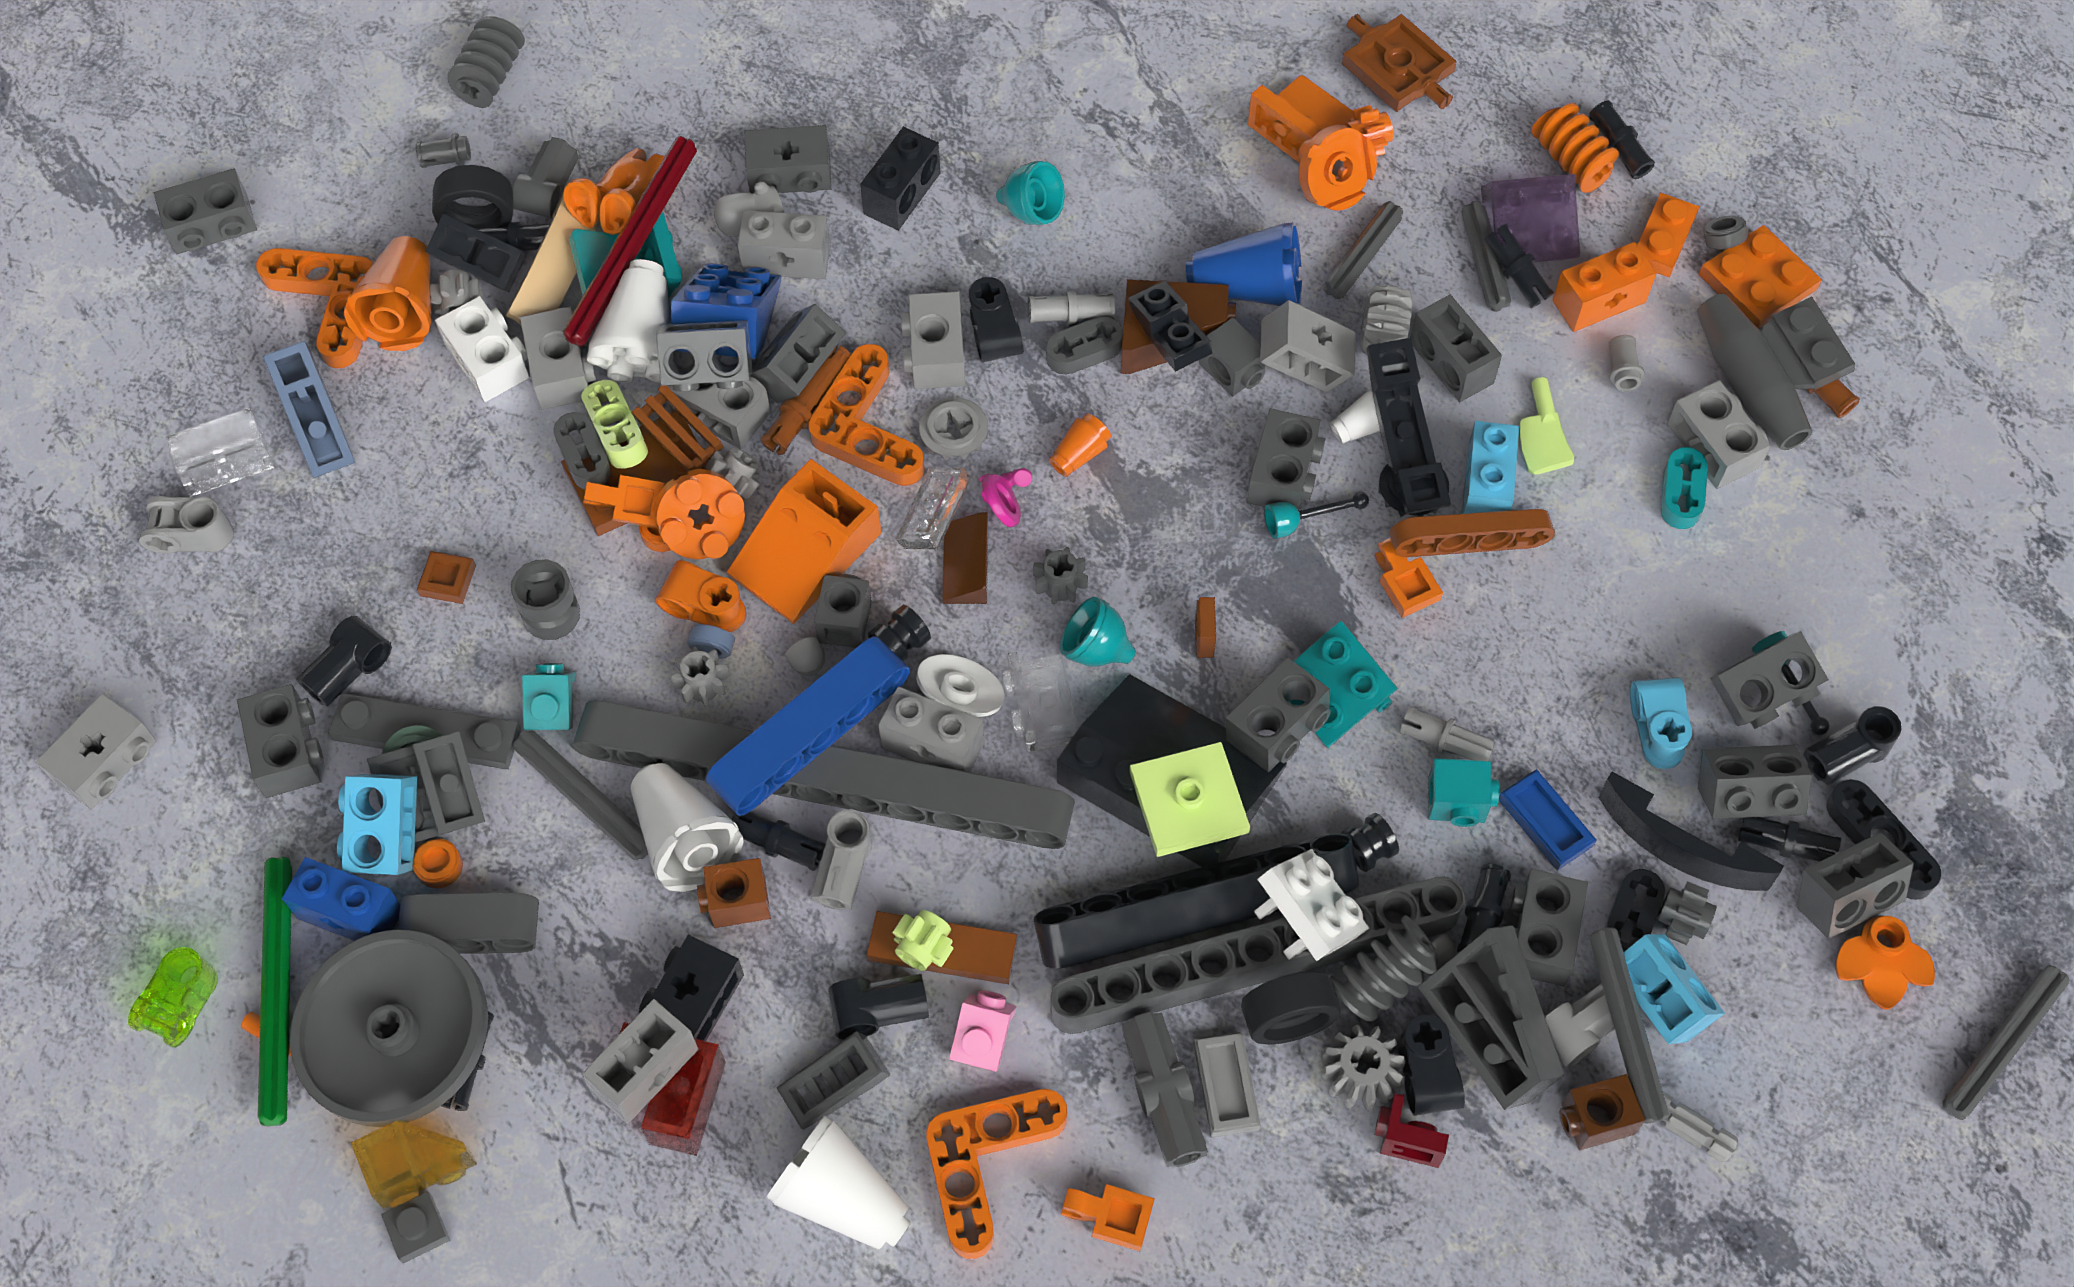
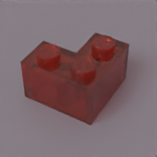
M623 1022V1025H622V1028H621L620 1033H621L630 1023ZM694 1039L698 1051L650 1100L641 1130L649 1145L697 1156L726 1062L719 1044Z

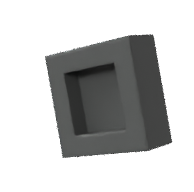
M428 1191L381 1214L397 1257L403 1264L450 1241L433 1196Z

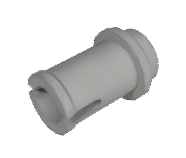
M1619 335L1609 341L1613 370L1610 372V381L1619 391L1623 392L1639 388L1645 377L1644 369L1638 362L1636 339L1631 335Z

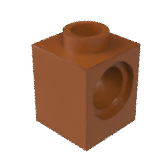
M760 858L703 867L705 884L697 885L701 914H710L714 928L771 919L766 878ZM730 888H741L744 890L742 895L735 900H724L721 898L723 893Z

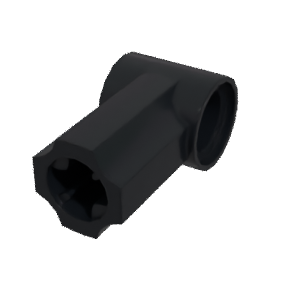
M357 616L347 617L337 625L331 634L330 646L296 678L300 686L313 699L326 707L362 672L364 674H371L382 667L391 654V642Z
M1881 706L1866 709L1858 720L1805 750L1804 756L1807 760L1808 768L1817 781H1822L1828 786L1867 763L1882 761L1889 754L1901 733L1902 727L1899 717L1892 710ZM1866 730L1878 732L1884 740L1872 738Z
M922 974L873 983L865 978H851L836 982L828 989L835 1035L842 1040H845L856 1031L868 1037L876 1033L879 1027L929 1018Z

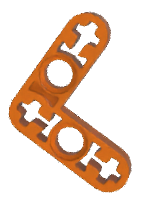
M273 248L261 254L256 262V269L263 284L268 289L330 296L316 339V346L324 363L332 368H345L356 361L363 340L358 338L348 327L346 319L338 317V313L346 306L349 294L363 276H360V274H366L373 265V262L362 256ZM325 267L329 269L327 275L322 279H308L309 273L315 268ZM352 279H358V281L352 282ZM342 336L345 345L338 346ZM330 348H337V350L331 351Z
M864 344L852 352L811 416L808 423L811 442L819 451L901 486L912 485L923 477L925 471L923 452L920 447L908 440L861 421L890 373L886 351L879 345ZM872 361L877 362V367L870 366L868 368L867 372L864 375L865 382L862 381V364L869 366L872 363ZM846 391H855L861 395V399L853 405H844L838 401V397ZM835 421L836 432L829 431L826 436L822 435L821 429L828 430ZM862 440H873L879 445L875 452L867 455L860 454L855 450V446ZM887 449H890L891 456L886 455ZM907 458L912 459V465L906 464L902 469L897 467V462L904 463Z
M1039 1089L943 1112L929 1122L926 1130L928 1150L949 1242L952 1249L959 1256L966 1259H977L984 1256L991 1249L994 1241L993 1222L977 1156L1058 1136L1065 1129L1067 1123V1104L1058 1092L1050 1089ZM1047 1103L1050 1110L1059 1111L1053 1114V1123L1044 1125L1041 1118L1026 1120L1028 1131L1019 1132V1116L1015 1109L1023 1108L1024 1118L1036 1115L1038 1113V1105ZM1000 1113L1010 1119L1012 1127L1007 1135L1001 1138H994L985 1133L983 1129L984 1121L992 1114ZM951 1126L954 1133L963 1134L956 1138L959 1160L949 1162L945 1142L935 1141V1139L942 1136V1128ZM966 1155L970 1157V1160H960ZM939 1162H949L942 1167L939 1166ZM957 1172L969 1174L975 1183L973 1191L963 1198L951 1196L945 1186L947 1179ZM977 1203L981 1204V1209L971 1208ZM971 1208L975 1228L985 1229L986 1231L978 1235V1244L969 1245L966 1238L958 1239L957 1235L964 1232L962 1213L959 1211L951 1215L950 1210H966Z

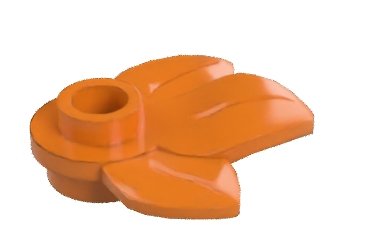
M1876 916L1870 919L1862 928L1860 936L1848 939L1843 943L1835 961L1837 977L1844 981L1862 980L1863 988L1869 999L1884 1010H1890L1902 1000L1908 983L1918 986H1932L1935 980V969L1931 956L1926 950L1911 942L1907 926L1901 920L1892 916ZM1877 935H1884L1889 938L1891 947L1882 945L1878 941Z

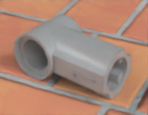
M845 809L833 815L828 823V838L811 895L812 901L824 907L840 911L844 909L852 910L865 859L872 849V837L867 818L861 812L854 809ZM847 830H856L862 834L861 838L852 844H844L838 840L840 834Z
M1602 984L1572 1005L1566 1002L1545 1017L1559 1060L1565 1068L1575 1065L1600 1044V1039L1615 1030Z

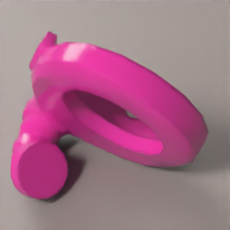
M1020 468L1003 473L1000 476L988 473L978 478L979 482H982L983 490L981 495L983 501L990 505L999 520L1007 527L1012 528L1018 525L1021 511L1012 487L1014 485L1020 487L1028 486L1032 481L1031 472L1026 468Z

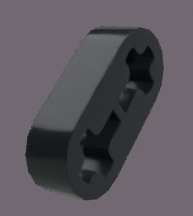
M1636 869L1626 875L1617 891L1604 928H1615L1618 931L1619 938H1621L1620 930L1627 919L1635 921L1631 932L1633 937L1629 943L1620 940L1623 952L1644 935L1652 933L1665 896V886L1661 878L1651 870ZM1639 884L1647 887L1646 895H1648L1640 908L1633 906L1636 897L1635 889Z

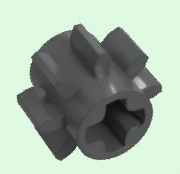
M1069 547L1053 552L1046 549L1044 564L1037 562L1033 565V576L1038 578L1035 581L1036 593L1041 594L1045 592L1051 598V602L1054 605L1057 601L1068 599L1071 602H1075L1077 588L1086 589L1088 587V575L1083 573L1085 571V558L1076 559L1070 553Z
M1688 881L1682 891L1670 887L1657 918V921L1667 924L1666 936L1684 945L1688 944L1689 939L1693 935L1701 939L1705 938L1717 909L1716 905L1706 902L1708 899V889Z

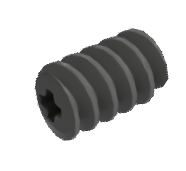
M486 16L479 19L467 42L461 49V54L456 58L454 66L448 72V83L453 92L464 102L474 107H489L493 102V96L500 90L499 84H502L506 79V72H509L512 68V61H515L519 55V49L525 44V37L521 30L513 23L499 17Z
M1406 915L1401 918L1406 930L1404 935L1390 927L1386 930L1391 942L1389 947L1375 939L1371 943L1376 954L1374 959L1360 951L1356 955L1361 965L1359 971L1345 963L1342 966L1347 979L1344 983L1333 975L1330 976L1333 988L1341 1001L1352 1012L1366 1021L1373 1022L1379 1016L1378 1007L1383 1010L1391 1008L1394 1004L1393 995L1397 998L1406 996L1409 992L1408 983L1412 986L1420 985L1424 980L1422 971L1427 974H1433L1439 968L1434 946L1420 927Z

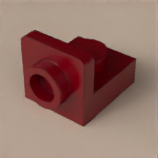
M1394 1093L1390 1106H1380L1374 1135L1383 1137L1380 1154L1439 1168L1446 1154L1449 1134L1437 1132L1436 1126L1423 1121H1410L1408 1124L1400 1123L1405 1095Z

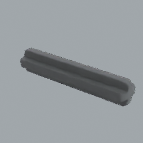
M1391 201L1385 202L1326 279L1324 291L1327 295H1332L1335 299L1344 298L1402 220L1403 209L1400 206L1395 205Z
M1472 201L1471 204L1463 206L1461 213L1486 305L1492 311L1497 312L1502 308L1509 307L1511 297L1505 275L1502 273V264L1488 243L1484 241L1492 233L1486 207L1481 205L1480 201Z

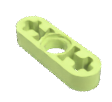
M600 380L590 384L582 392L581 398L611 465L616 468H630L641 463L646 458L648 449L618 384L612 380ZM608 401V403H610V404L601 406V403H602V402ZM621 421L620 423H618V424H616V425L608 426L609 424H611V423H613V422ZM627 440L628 445L624 447H621V445H619V443H622Z

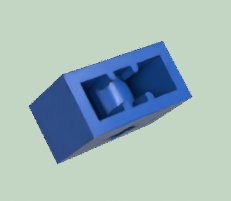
M307 857L302 861L282 897V900L298 920L353 941L373 933L393 930L399 920L400 903L391 889Z

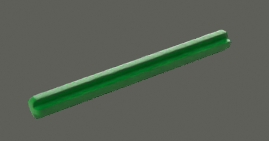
M271 857L264 863L257 1117L260 1124L266 1127L281 1126L287 1121L291 910L282 900L292 881L291 861L287 857Z

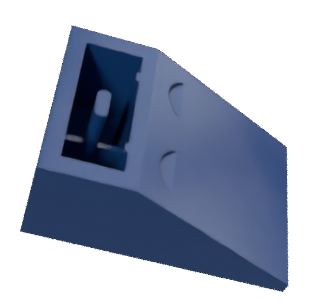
M705 264L703 268H699L671 300V324L748 320L751 358L756 359L765 345L781 284V275L770 274V270L761 267H749L742 272L728 270V266L724 264ZM723 346L716 350V355L738 357L737 352L731 347ZM686 349L674 350L678 352H689Z

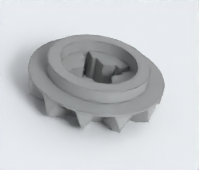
M958 397L941 399L931 404L921 416L919 423L921 442H924L930 454H940L946 461L950 457L957 456L965 460L967 455L974 450L980 452L982 443L988 438L987 417L983 410L970 400ZM948 419H951L952 424H955L957 429H960V439H956L950 432H947Z

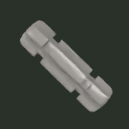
M1663 1092L1669 1112L1668 1117L1663 1120L1666 1122L1664 1127L1699 1149L1702 1145L1708 1148L1707 1154L1720 1162H1726L1735 1151L1738 1138L1723 1128L1720 1131L1714 1129L1715 1123L1681 1102L1675 1105L1671 1102L1673 1097Z

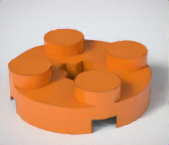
M1333 125L1321 130L1312 139L1303 142L1298 152L1300 159L1299 182L1305 198L1309 202L1334 211L1344 210L1358 203L1366 194L1362 189L1365 187L1367 180L1373 181L1376 173L1377 157L1372 142L1359 131L1343 125ZM1337 160L1343 161V166L1338 169V176L1335 177L1332 174L1333 166Z
M695 469L688 471L687 475H683L677 480L673 478L663 486L654 505V519L661 538L672 551L686 558L717 559L726 554L728 548L734 544L742 531L745 520L743 499L727 478L714 471ZM701 504L707 505L706 511L710 514L708 520L702 521L698 525L694 524L693 518L688 515L690 510H698Z

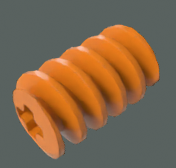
M1576 103L1552 108L1537 119L1532 126L1531 133L1533 137L1539 139L1544 149L1549 150L1550 156L1559 162L1561 169L1569 173L1570 179L1579 184L1578 186L1582 192H1593L1611 175L1614 167L1613 164L1619 156V151L1613 147L1607 149L1609 140L1606 137L1601 136L1597 138L1599 129L1595 125L1587 126L1589 123L1587 115H1577L1579 106Z

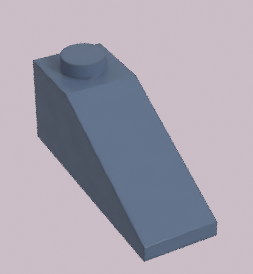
M303 341L264 355V361L313 478L354 464L355 460L307 343Z

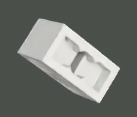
M480 296L435 320L444 345L484 402L529 379L524 361L528 360L526 349L517 336L512 339L509 338L505 332L508 330V326L500 311L496 307L490 310Z

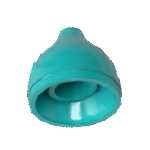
M1047 161L1029 162L1028 164L1021 165L1009 175L1005 185L997 190L996 199L998 203L1006 206L1010 213L1023 221L1024 224L1045 225L1055 221L1063 209L1065 200L1063 180L1059 171Z
M1094 596L1084 601L1071 616L1063 631L1059 647L1061 654L1066 659L1088 667H1100L1111 663L1128 664L1136 653L1135 648L1128 639L1126 627L1120 614L1108 602Z

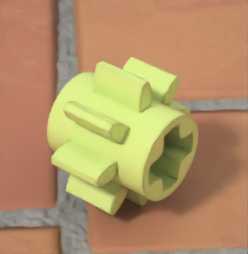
M921 910L914 919L905 913L892 932L895 935L893 940L899 944L895 949V953L906 964L920 971H925L931 962L942 967L954 949L951 946L953 940L947 937L951 927L942 918L927 910Z

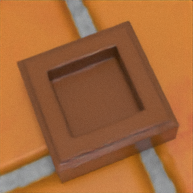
M430 551L417 587L419 595L421 597L463 604L476 568L473 558Z
M1199 597V600L1196 602L1195 611L1196 655H1198V658H1214L1216 644L1215 597Z

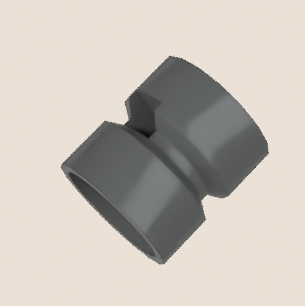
M548 559L534 560L524 564L516 571L511 580V593L528 632L542 640H556L568 635L575 629L580 619V606L568 574L559 563Z

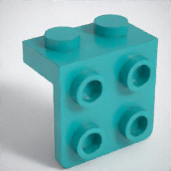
M662 212L634 260L653 261L664 268L663 276L667 281L669 299L681 283L682 270L680 265L677 264L673 249V236L668 230L665 215ZM575 229L569 236L583 295L619 234L611 235L604 232Z

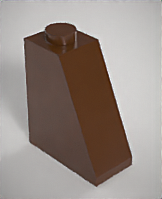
M1127 279L1121 374H1132L1167 363L1144 331L1128 300L1129 297L1162 281ZM1167 282L1187 303L1189 318L1206 336L1231 318H1235L1236 302H1228L1229 285Z

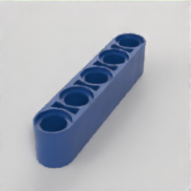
M878 637L867 639L719 759L709 770L706 776V783L738 816L751 812L894 694L898 686L901 687L907 680L910 668Z

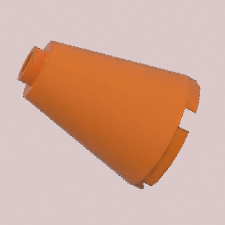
M399 236L392 239L349 294L346 300L344 316L348 327L361 340L366 342L369 337L380 342L379 348L406 351L418 347L429 333L432 321L430 255L425 252L427 246L420 240L410 236Z

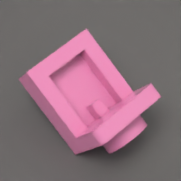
M980 990L977 995L970 994L962 1003L949 1059L997 1072L1000 1067L1010 1021L1015 1015L1017 1006L1005 1003L1006 997L996 992Z

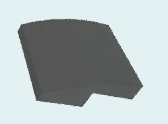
M459 731L367 758L371 774L417 776L415 843L485 822ZM375 788L380 807L382 808L383 796L380 793V791Z

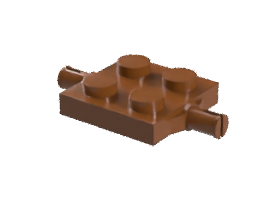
M1355 14L1354 17L1352 16L1348 20L1347 28L1352 30L1361 39L1358 44L1343 53L1342 65L1395 112H1398L1413 100L1422 96L1429 97L1441 110L1451 103L1453 96L1438 83L1455 72L1457 61L1403 14L1398 15L1387 24L1376 27L1370 26L1359 14Z

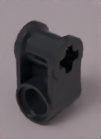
M982 277L976 280L969 289L970 320L981 363L1023 354L1024 349L1019 324L1013 315L1004 284L993 277Z
M1422 1014L1414 1017L1408 1023L1398 1042L1399 1055L1405 1058V1065L1402 1069L1406 1098L1412 1115L1417 1116L1464 1108L1463 1082L1455 1063L1446 1024L1433 1015ZM1418 1034L1422 1035L1424 1041H1432L1433 1044L1429 1050H1425L1423 1043L1414 1042Z

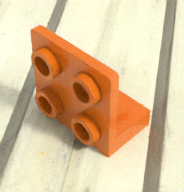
M1300 75L1279 94H1274L1263 85L1252 92L1248 126L1300 163L1298 152L1303 142L1312 139L1318 132L1329 126H1344L1346 122H1349L1354 117L1350 108L1305 76Z

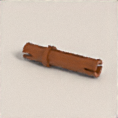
M840 345L836 353L834 351L838 346L834 348L799 396L786 399L779 407L781 412L777 419L761 437L763 445L768 450L774 452L779 445L776 453L778 455L785 454L800 430L806 429L809 426L808 423L813 412L851 356L849 351Z

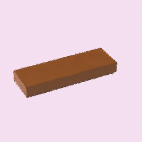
M876 911L867 951L868 961L915 969L902 961L895 953V949L899 944L893 940L895 935L892 932L903 915ZM948 923L951 931L947 937L953 940L951 946L954 949L942 967L931 962L925 971L1009 985L1018 940L1017 934Z

